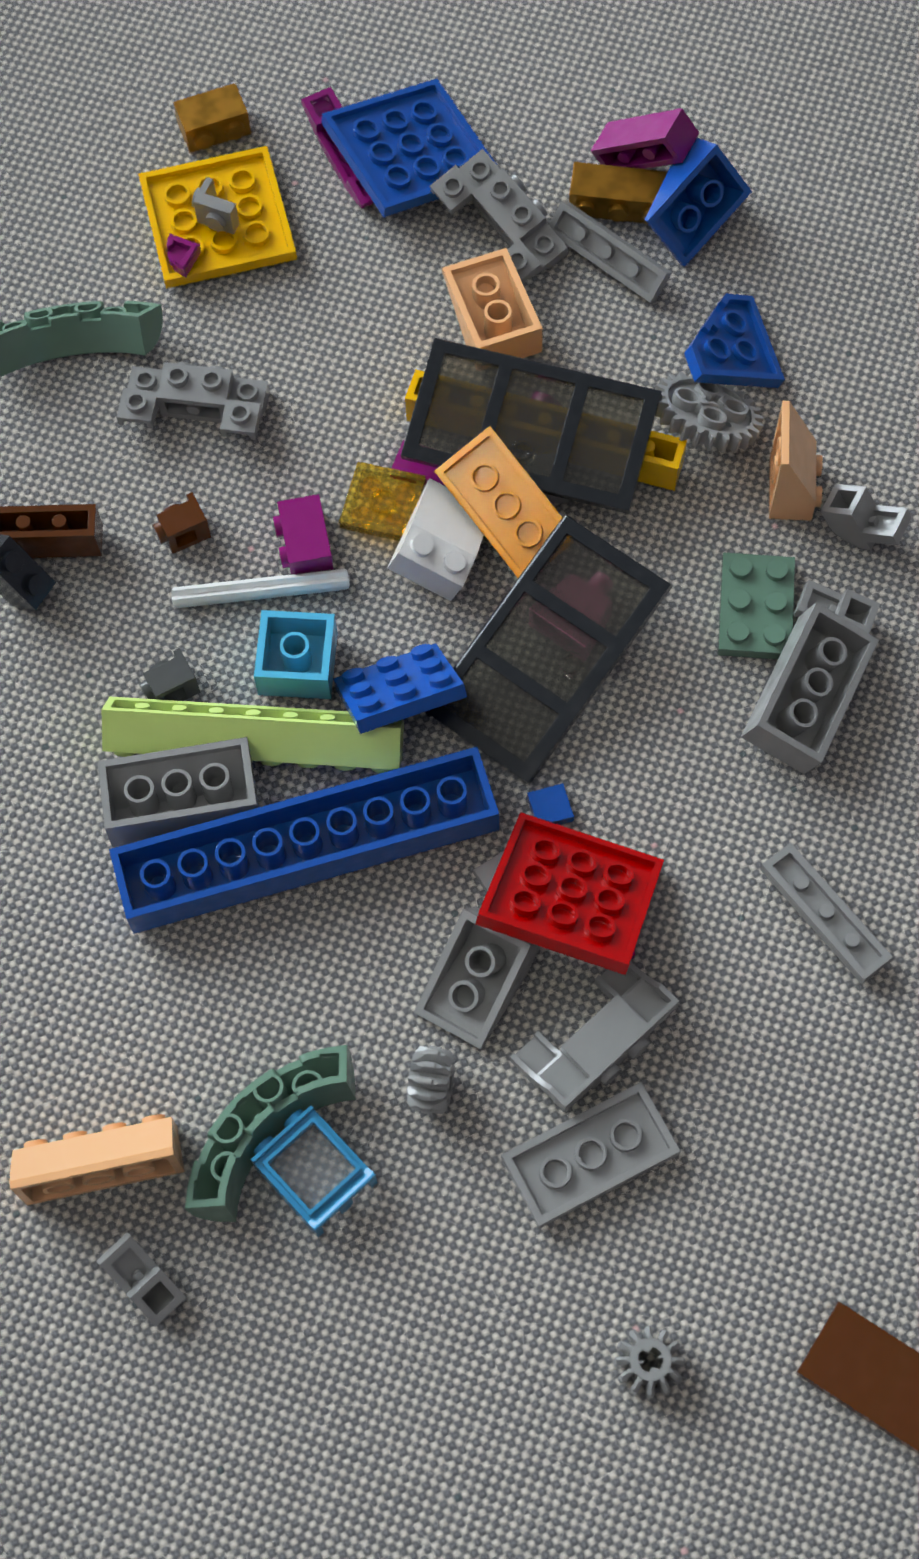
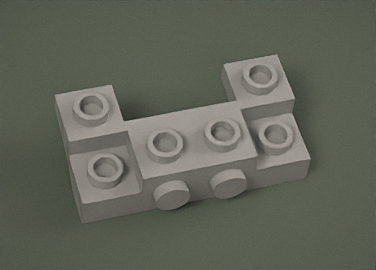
M483 149L460 168L456 165L430 185L431 192L437 195L448 208L451 215L473 201L475 208L509 246L507 250L522 283H525L536 274L555 266L569 254L567 245L546 222L548 214L543 205L537 199L531 201L524 193L526 188L522 181L515 174L510 176L504 168L500 169Z
M164 362L163 369L132 366L128 387L123 388L116 418L119 425H124V422L128 421L146 423L148 428H153L159 409L161 416L221 423L220 432L221 436L227 437V433L250 435L251 440H256L261 418L267 410L270 395L268 381L236 378L233 375L232 369H225L221 366H196L186 362Z
M631 961L626 975L607 969L601 976L598 975L595 978L594 984L610 1001L561 1046V1050H558L537 1031L525 1046L516 1054L513 1053L510 1056V1061L536 1088L540 1087L564 1113L590 1089L594 1090L600 1083L604 1086L610 1084L622 1071L619 1065L629 1056L633 1060L639 1057L650 1045V1042L647 1040L650 1033L678 1008L679 1000L663 984L646 975Z

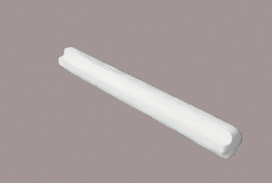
M346 569L174 587L171 596L175 608H186L349 589L350 582L348 571Z

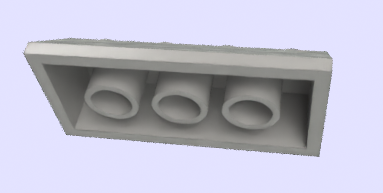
M247 737L97 761L104 827L112 847L123 846L259 808Z

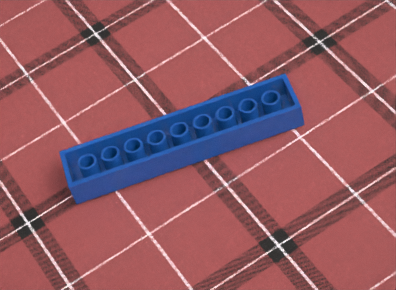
M473 747L109 849L126 920L133 934L499 831V811L478 747Z

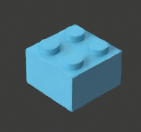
M261 610L254 680L258 695L331 699L338 636L335 614Z

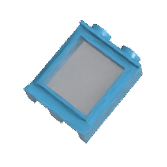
M310 1105L304 1112L302 1109H299L289 1116L284 1123L285 1129L275 1138L269 1136L260 1142L254 1149L255 1156L251 1161L262 1177L319 1238L324 1233L322 1226L338 1211L341 1214L346 1212L352 1206V1198L367 1184L373 1188L378 1182L376 1174L365 1165L314 1110L313 1106Z

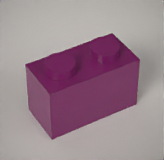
M319 494L278 501L279 515L273 516L276 537L284 536L285 546L278 547L282 568L290 567L291 574L334 570Z

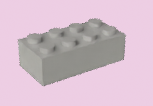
M816 602L798 617L741 738L803 774L821 764L879 639Z

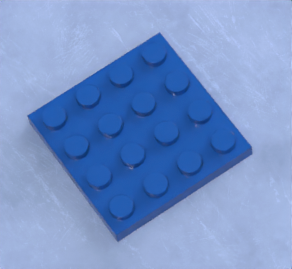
M437 78L322 113L321 122L383 217L438 200L437 195L431 192L430 185L456 165L460 168L480 150L483 149L493 160Z

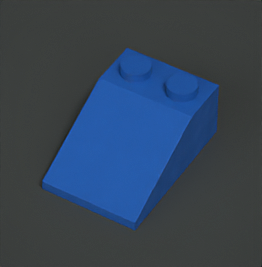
M696 138L683 163L671 164L644 220L680 265L685 267L752 193V190L717 144Z

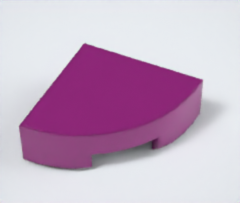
M169 234L166 242L169 262L178 274L187 277L201 253L200 244Z

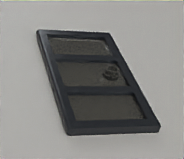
M434 338L401 452L403 460L438 468L486 428L491 426L544 494L629 514L659 402L662 400V391Z
M564 515L453 667L464 683L467 697L425 711L426 715L433 717L474 747H478L484 754L530 785L671 590V584L574 521L572 517Z

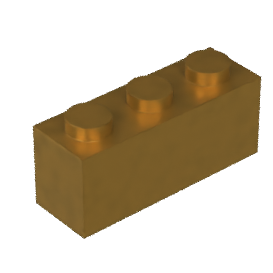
M574 162L569 202L592 218L647 224L644 219L668 171Z

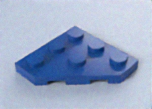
M726 293L684 353L694 382L778 388L785 381L754 297Z

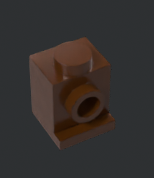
M193 492L186 495L188 501L182 504H173L163 512L156 514L158 522L152 525L159 543L167 542L172 554L211 538L207 519Z

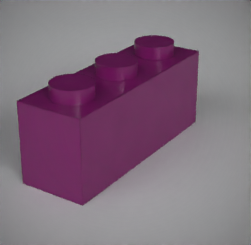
M683 108L607 122L591 152L602 165L647 169L683 163L698 137L699 131Z

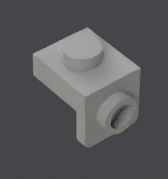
M206 177L201 188L198 187L192 197V207L195 209L197 223L206 225L214 231H224L234 235L239 226L236 203L218 198L214 179Z

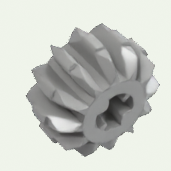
M420 1046L412 1056L407 1087V1102L411 1110L421 1111L423 1114L433 1115V1113L443 1114L450 1105L455 1074V1058L451 1050H444L442 1047Z
M646 1325L643 1340L639 1333L632 1329L628 1335L633 1346L624 1341L618 1343L617 1349L628 1357L615 1358L614 1366L628 1368V1370L619 1375L618 1381L621 1384L626 1383L631 1378L635 1381L630 1389V1394L635 1396L639 1392L641 1385L646 1386V1398L652 1400L655 1395L654 1385H657L660 1392L666 1396L671 1392L666 1379L673 1383H680L682 1376L672 1368L683 1367L685 1365V1358L671 1357L673 1353L680 1349L681 1344L679 1341H675L666 1346L664 1342L669 1334L667 1330L663 1329L658 1339H654L652 1326ZM649 1353L656 1355L655 1364H660V1369L652 1367L649 1372L644 1371L641 1368L644 1361H638V1357L646 1358Z

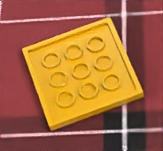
M267 146L138 174L166 289L297 260L295 245ZM206 177L214 179L218 198L236 203L239 226L234 235L224 231H214L206 225L197 223L195 209L192 207V197L198 187L201 188ZM169 234L200 244L201 253L187 277L178 274L169 262L166 246Z

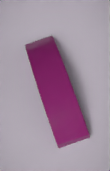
M331 86L301 99L319 144L347 192L361 209L373 204L374 202L322 125V113L342 108Z

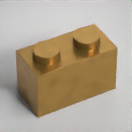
M236 83L173 102L177 123L189 153L208 149L211 146L230 140H237L251 134L248 112Z

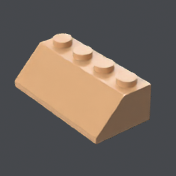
M156 1114L144 1117L140 1124L126 1126V1123H112L104 1126L102 1132L87 1134L86 1131H74L63 1135V1140L49 1143L46 1139L28 1141L23 1144L24 1148L12 1151L10 1189L26 1205H32L183 1173L185 1171L177 1125L172 1117L166 1118L163 1114Z

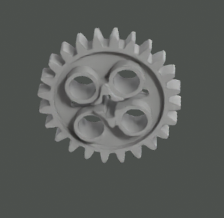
M678 372L677 377L668 374L667 379L661 378L659 384L655 387L656 390L662 391V400L659 402L656 416L660 417L659 424L669 425V433L678 432L681 434L679 439L681 441L686 439L692 440L694 447L700 443L704 444L707 451H710L713 446L721 453L725 452L726 447L732 452L737 453L738 448L747 450L749 445L754 446L763 428L762 422L764 417L759 415L761 408L753 406L754 399L744 398L745 391H734V385L696 383L691 373L689 377L682 372Z

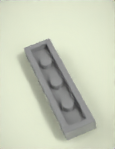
M561 201L549 223V226L567 246L648 302L653 303L657 301L672 274L671 271L568 201Z
M789 843L761 865L760 870L861 984L891 962L893 956L792 843Z

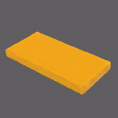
M491 426L486 428L434 471L517 578H519L562 519L559 512ZM568 537L549 564L576 542Z

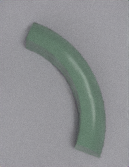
M102 301L79 302L28 311L24 313V320L7 324L0 320V378L32 364L72 355L113 352L146 356L154 349L160 338L163 325L161 304L139 301H125L124 307H104Z
M347 1045L311 1051L298 1057L299 1060L289 1063L276 1071L275 1069H270L251 1082L228 1104L208 1131V1140L201 1151L198 1161H194L186 1193L185 1209L187 1212L204 1220L236 1222L241 1191L253 1166L251 1159L255 1156L254 1149L258 1144L269 1136L276 1137L285 1128L284 1123L289 1116L299 1109H302L304 1112L312 1105L314 1110H317L327 1105L356 1100L354 1068Z

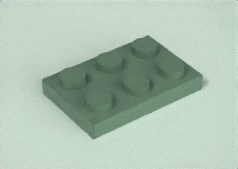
M723 552L717 655L779 659L793 630L795 557Z

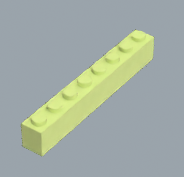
M110 696L101 709L102 751L114 752L115 755L122 757L132 756L136 753L145 754L244 737L248 739L251 760L260 761L263 765L267 766L295 763L302 768H315L319 765L334 766L342 771L354 770L358 767L371 768L374 772L384 773L400 768L403 757L404 719L360 734L348 711Z

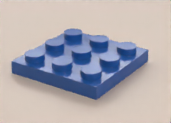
M436 643L432 645H418L409 653L397 657L386 656L379 659L374 665L365 668H351L343 672L342 676L333 678L336 690L360 734L467 697L464 683Z

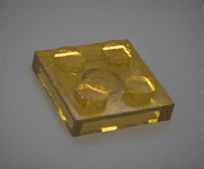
M358 461L340 516V529L400 541L426 486V476Z

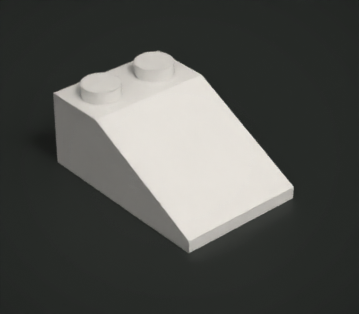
M429 478L387 569L451 601L461 590L468 577L484 534L448 488Z

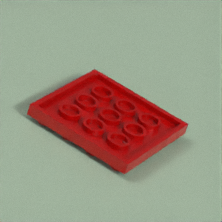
M520 812L478 912L475 925L626 975L664 860Z

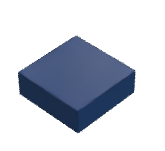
M563 783L527 793V800L534 817L558 825L574 821V815Z

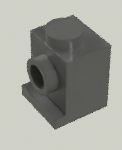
M180 648L173 651L175 658L169 661L157 662L148 671L143 673L145 680L140 682L139 685L146 699L184 701L200 693L196 677Z

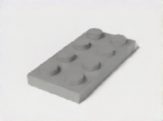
M640 1082L501 1154V1159L538 1229L671 1160L680 1155L681 1151L644 1085Z

